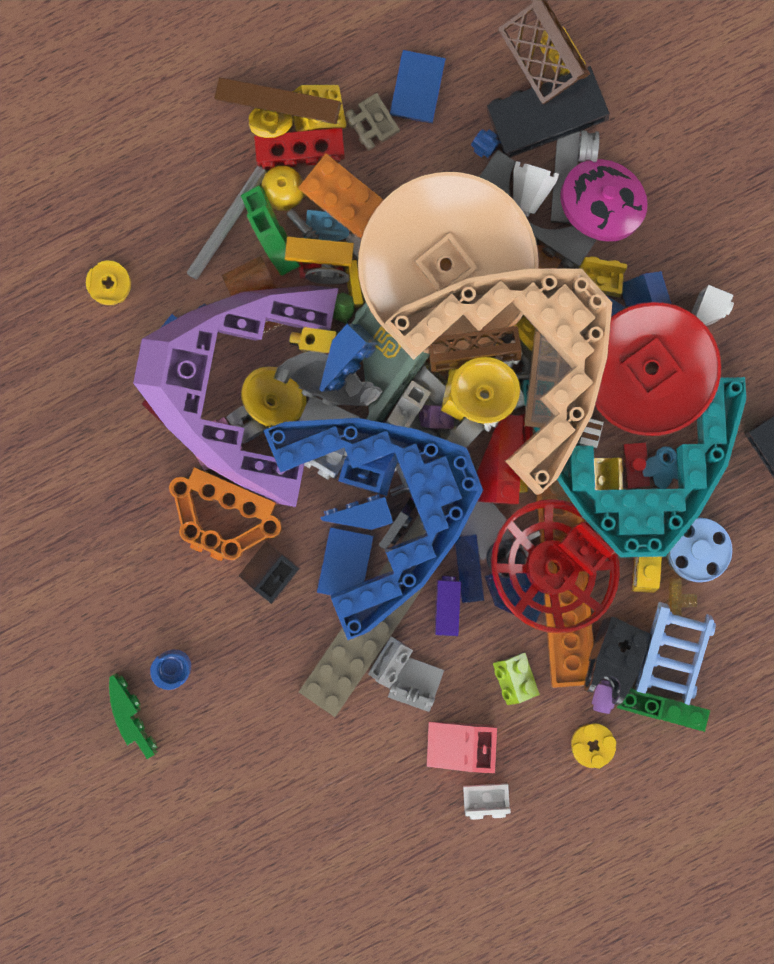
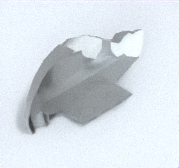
M310 351L286 360L277 368L274 379L287 384L290 378L293 379L300 386L298 388L302 389L303 395L313 399L317 396L323 398L322 403L331 407L337 405L368 406L377 400L382 393L381 388L374 386L372 382H361L356 373L348 375L345 379L347 381L340 390L321 392L319 389L328 355L320 352Z

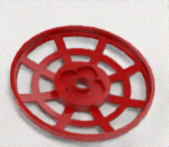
M556 499L539 500L527 504L514 512L500 528L492 550L494 583L505 605L525 624L548 633L562 634L574 632L588 627L597 621L613 602L620 579L618 554L615 552L612 556L608 557L609 561H604L597 570H610L608 589L600 604L590 597L595 585L597 571L595 574L589 575L585 590H581L575 583L579 572L586 571L558 545L559 541L553 540V529L567 534L572 529L566 524L553 522V508L569 511L581 517L584 521L586 520L571 502ZM544 508V522L531 525L522 532L514 523L517 518L525 513ZM508 529L516 540L510 549L508 564L497 563L499 545L504 533ZM544 529V542L534 546L526 538L529 534ZM520 544L529 553L526 564H515L516 552ZM549 562H553L557 566L556 573L549 571ZM498 573H509L512 585L521 597L515 607L505 594ZM516 573H527V577L532 585L526 592L519 585ZM568 590L578 598L573 603L560 607L558 594ZM538 591L548 594L551 607L543 606L532 599ZM583 603L594 610L585 620L571 626L564 625L563 613L573 611ZM529 605L540 612L553 614L555 627L538 624L525 617L522 612Z

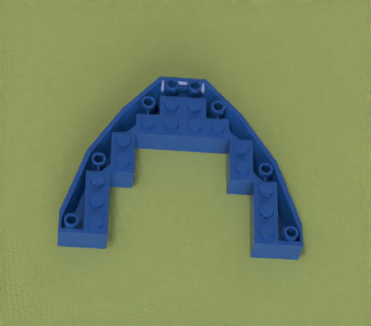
M361 418L291 421L263 430L280 473L342 448H345L352 468L393 452L395 453L426 533L385 549L393 569L392 571L331 595V600L347 640L370 632L426 584L458 540L483 491L467 448L417 429Z

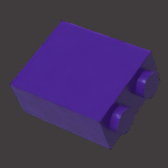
M442 576V580H437L435 635L458 636L461 582L456 581L455 576Z

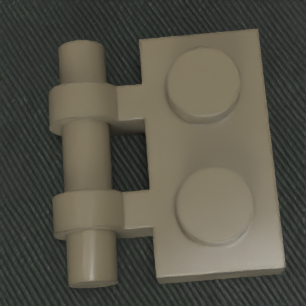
M377 93L358 104L361 113L358 115L355 114L353 109L345 113L349 119L350 127L356 130L359 135L358 140L362 145H365L368 151L375 147L371 140L375 136L382 143L400 132V129ZM364 120H367L372 128L367 132L361 124Z

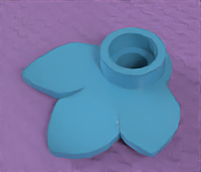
M667 446L659 448L655 456L648 458L646 468L643 470V476H653V481L659 489H666L673 478L678 480L677 454L674 449ZM664 454L668 457L666 462L663 460Z

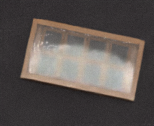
M536 328L533 339L525 426L542 428L555 415L540 398L562 379L572 367Z

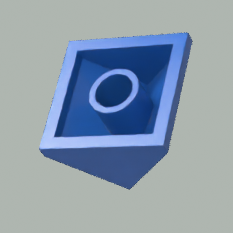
M661 271L642 274L623 282L622 296L626 308L644 302L672 304Z

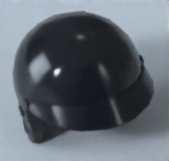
M515 539L501 540L497 554V563L508 564L510 549ZM494 543L489 547L486 554L487 565L491 571ZM518 548L515 564H526L527 556L522 549ZM498 573L502 578H510L509 573Z

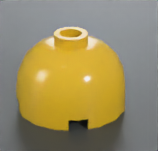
M289 166L271 168L265 174L261 183L271 207L278 211L291 210V208L301 203L305 195L298 190V187L303 182L301 175Z

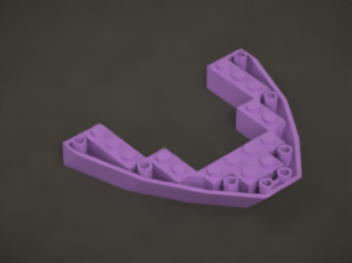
M308 285L241 292L190 311L142 338L133 383L164 425L208 468L252 493L277 504L296 507L304 464L280 473L274 457L240 450L244 428L201 419L217 332L255 341L261 340L265 320L302 329L307 327L330 331L338 288Z

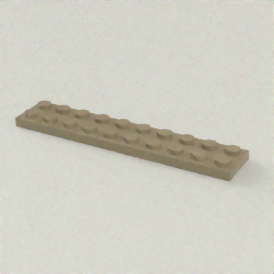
M420 516L417 517L400 543L426 533ZM389 560L378 576L393 570ZM423 587L368 633L347 640L342 627L299 693L336 717Z

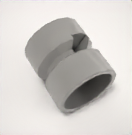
M244 405L226 417L232 426L244 428L243 444L253 440L266 429L265 425L257 422L248 414ZM245 419H248L249 422L246 423V424H243L242 421H244Z

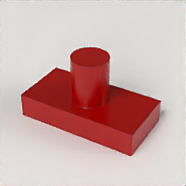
M646 442L624 444L623 453L627 489L649 487V477L643 476V470L646 468V461L648 459Z

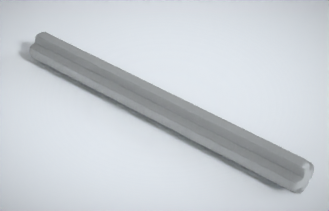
M260 166L256 167L188 269L187 274L193 279L199 278L245 208L240 195L262 183L267 173L265 169H262Z

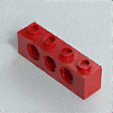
M342 128L290 132L274 138L254 136L256 162L258 166L265 170L274 168L277 165L296 167L298 163H306L309 166L317 165L325 154L329 155L337 163L341 162V159H345ZM323 143L328 148L324 152H319L316 150L317 145ZM301 145L306 148L302 154L294 152L297 146ZM275 148L284 149V153L280 156L272 154Z

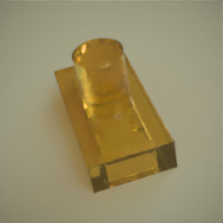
M669 578V608L673 615L682 617V607H697V594H682L681 579Z

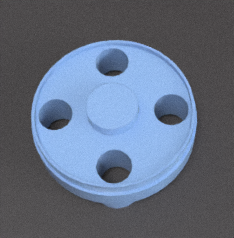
M697 518L690 526L692 530L691 535L688 538L683 535L667 554L670 568L680 577L693 582H707L719 577L727 569L732 558V543L728 533L717 522L707 518ZM716 532L722 535L720 544H716L713 541V535ZM678 556H683L685 559V565L682 568L676 566V558ZM711 562L716 567V571L712 575L708 574L706 570L707 565Z

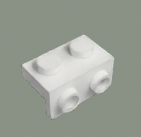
M508 783L463 786L465 815L470 816V819H483V815H492L493 818H504L506 814L511 813Z

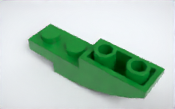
M259 185L240 195L249 213L247 214L249 222L279 274L284 276L301 267L297 261L285 260L288 236L284 227L280 226L263 187Z
M117 673L109 677V695L116 725L127 746L135 741L148 760L158 752L156 750L158 745L152 736L148 737L144 729L146 727L142 720L134 716V714L141 710L139 707L141 703L135 694L131 695L127 687L129 685L126 679Z
M630 689L625 700L617 706L618 709L703 732L706 730L710 714L709 709L691 704L687 705L682 701L647 692L646 694L637 692L635 689Z

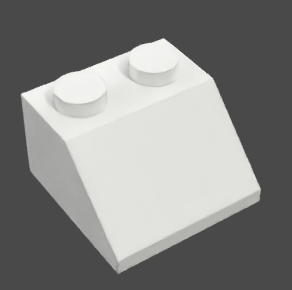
M708 285L699 293L691 313L697 316L706 326L713 324L721 318H725L726 314H730L734 302H731L733 295Z

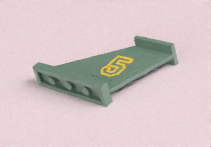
M365 303L363 307L357 310L352 324H360L378 342L374 347L376 349L369 358L363 359L365 382H372L374 386L380 387L382 390L377 400L368 405L369 415L366 419L383 423L430 355L422 352L413 360L400 344L378 323L367 303Z

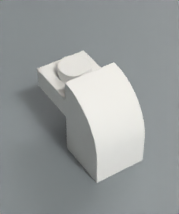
M411 381L386 423L409 428L431 392Z

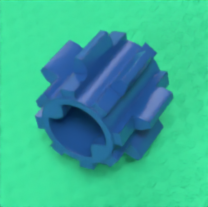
M482 129L474 138L471 146L474 147L473 152L482 158L484 155L489 158L498 147L500 141L497 140V134L493 131Z

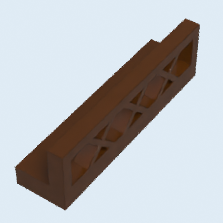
M518 326L439 336L428 346L431 372L459 369L466 362L482 357L495 358L502 362L521 360L522 352ZM514 333L515 343L505 344L500 340L503 335ZM488 337L493 342L490 346L483 347L478 344V341L481 338ZM465 340L470 343V346L465 350H460L455 347L458 341ZM442 343L448 347L443 353L434 354L433 344Z

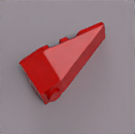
M508 415L500 420L495 427L477 471V476L483 488L477 502L519 504L520 477L506 460L522 446L523 416Z

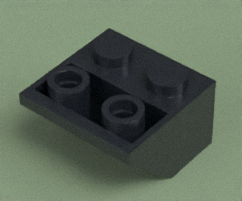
M265 541L239 574V577L272 604L301 568Z

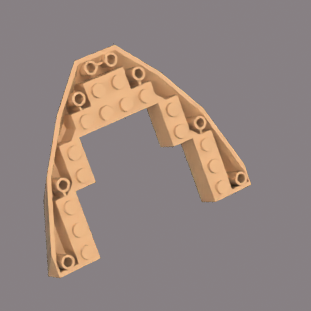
M522 269L468 278L403 306L385 322L383 327L413 360L461 316L464 315L480 331L509 303L513 302L570 365L572 369L540 398L555 416L506 460L509 466L536 495L545 491L559 477L593 414L608 354L612 302L582 269Z

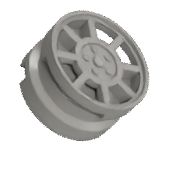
M581 130L578 162H584L585 160L597 162L599 131L587 133V131Z

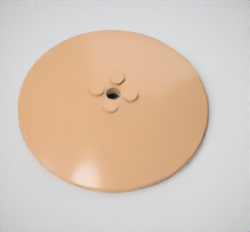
M440 172L424 175L394 190L381 202L369 219L360 242L358 254V274L361 290L371 313L382 327L403 306L465 279L522 269H538L539 264L538 250L532 228L517 203L493 183L474 175L459 172ZM443 258H448L451 261V268L448 271H443L440 268V261ZM511 302L480 331L515 326L523 316V313ZM463 315L441 336L478 330ZM484 337L478 341V344L487 347L493 341L488 337ZM465 340L458 341L455 347L465 350L470 346V343ZM442 343L433 344L434 354L443 353L448 348ZM428 347L423 351L424 353L429 354Z

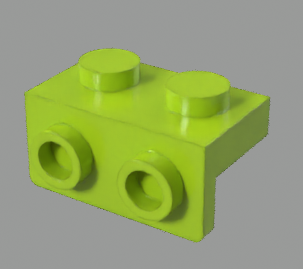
M520 653L506 660L493 663L495 676L499 680L502 696L507 705L519 704L540 695L526 653Z

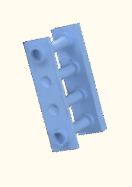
M658 603L650 631L652 636L635 683L637 692L646 694L648 687L655 686L682 693L684 703L690 704L691 698L694 699L697 693V686L695 684L709 636L714 635L716 623H714L711 615L706 614L705 621L700 622L673 615L668 604ZM672 623L701 631L698 643L667 636L664 633L666 624ZM666 644L695 652L692 664L661 657L658 654L659 646ZM660 665L689 673L686 685L655 678L652 674L653 667Z

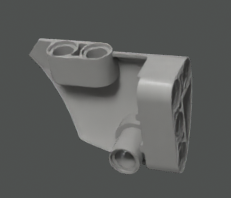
M425 361L412 381L431 392L424 404L442 406L445 387L448 381L440 373L431 372V365ZM418 413L409 428L417 429L467 448L485 427L484 423H477L466 417H463L461 421L454 418L453 429L422 427Z

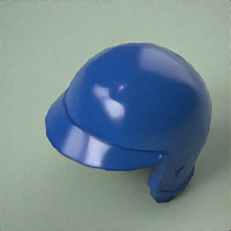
M171 649L163 652L155 658L151 665L150 675L152 681L157 687L164 690L180 687L190 675L191 661L188 655L181 650Z

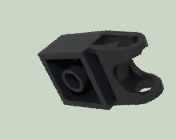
M613 616L602 620L588 659L589 665L584 690L588 693L593 692L600 681L606 679L612 686V704L619 706L625 700L638 675L652 634Z

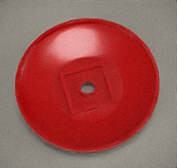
M664 302L635 304L611 316L607 360L595 402L598 411L618 428L644 436H659L673 433L693 423L711 404L721 377L720 352L710 330L697 316L688 310ZM649 362L658 364V369L655 373L646 372L645 367Z

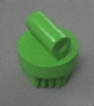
M340 293L336 297L333 318L347 324L354 312L353 297Z

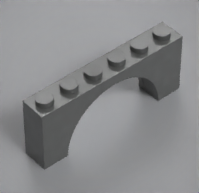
M497 150L479 177L493 183L510 196L509 178L516 161ZM529 223L536 240V245H540L543 253L547 256L561 259V265L567 269H578L584 257H586L596 242V239L581 233L573 225L554 230L540 228Z

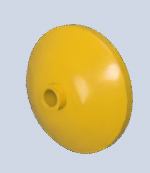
M490 357L475 358L463 364L455 373L451 384V397L455 407L464 417L477 423H494L506 418L515 409L520 395V385L515 372L506 363ZM482 393H487L489 397L482 398L480 395Z
M262 367L254 370L245 379L241 390L242 402L248 414L257 422L268 427L283 422L298 421L306 407V396L302 394V389L298 388L300 386L297 382L290 378L287 384L274 379L278 367Z

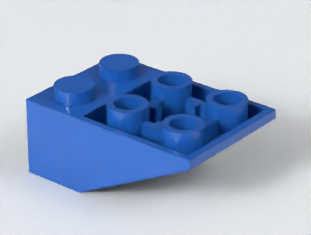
M346 324L332 340L319 389L321 392L340 390L347 381L345 379L348 375H353L361 367L359 363L364 358H369L376 349L374 347L378 342L360 324Z
M393 452L356 468H352L349 458L346 456L338 481L387 496L398 462L396 455Z
M380 494L367 498L368 502L359 505L358 501L345 505L346 509L338 511L337 508L324 511L325 516L320 517L324 522L369 530L393 524L386 498H380Z

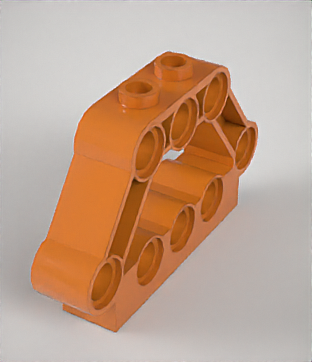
M194 467L189 479L176 477L169 485V491L175 498L181 524L179 533L181 538L191 544L189 548L201 553L203 549L211 552L210 557L222 561L223 558L236 560L243 555L244 551L267 538H276L282 532L281 521L272 516L277 503L245 490L234 483L222 480L218 476L211 475ZM184 482L187 485V491L180 495L177 493L176 487L179 483ZM207 485H213L215 488V493L211 497H207L204 494V488ZM193 490L199 492L200 497L204 500H218L225 509L232 510L236 508L246 518L257 517L262 521L257 526L234 539L225 540L217 531L202 530L198 521L192 492ZM232 493L235 496V503L227 506L224 502V497ZM248 502H253L256 506L255 512L251 515L246 514L244 511V507ZM268 521L276 523L277 528L274 533L266 532L265 524ZM190 525H194L197 528V534L193 538L188 537L186 534V529ZM210 534L216 535L218 540L217 544L213 547L209 546L206 542ZM235 543L237 545L238 551L235 555L228 554V544Z

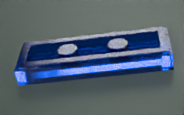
M477 534L459 536L455 542L459 581L461 582L462 603L484 601Z

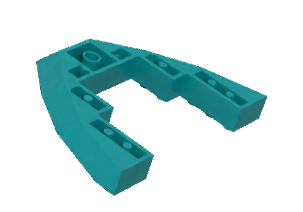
M745 377L720 378L717 392L711 404L697 419L698 444H682L676 449L678 489L595 490L593 446L574 447L557 481L581 516L620 557H666L701 514L729 464L746 403ZM524 380L520 385L525 405H527L529 380ZM538 380L536 394L544 395L554 386V382ZM536 400L534 414L551 416V411L541 400ZM534 427L535 432L539 431L541 428Z

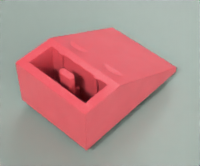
M429 722L427 767L495 773L496 725Z

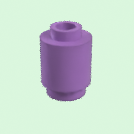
M601 680V684L599 683L596 686L592 704H594L593 710L610 714L611 709H614L615 704H612V686L609 681Z

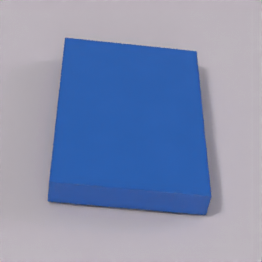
M406 50L402 51L390 110L391 116L433 124L446 58Z
M330 527L317 593L332 595L364 582L374 536Z

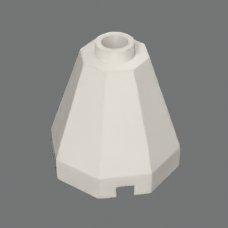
M516 161L513 170V200L521 208L525 216L529 217L530 213L535 214L556 184L559 174L554 173L552 177L550 176L551 171L529 164H524L522 168L519 167L521 162Z

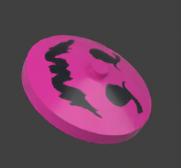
M597 159V162L591 160L584 161L569 172L562 184L560 199L567 219L577 230L593 239L618 241L627 238L639 228L646 216L647 196L641 182L630 170L616 162L604 159Z

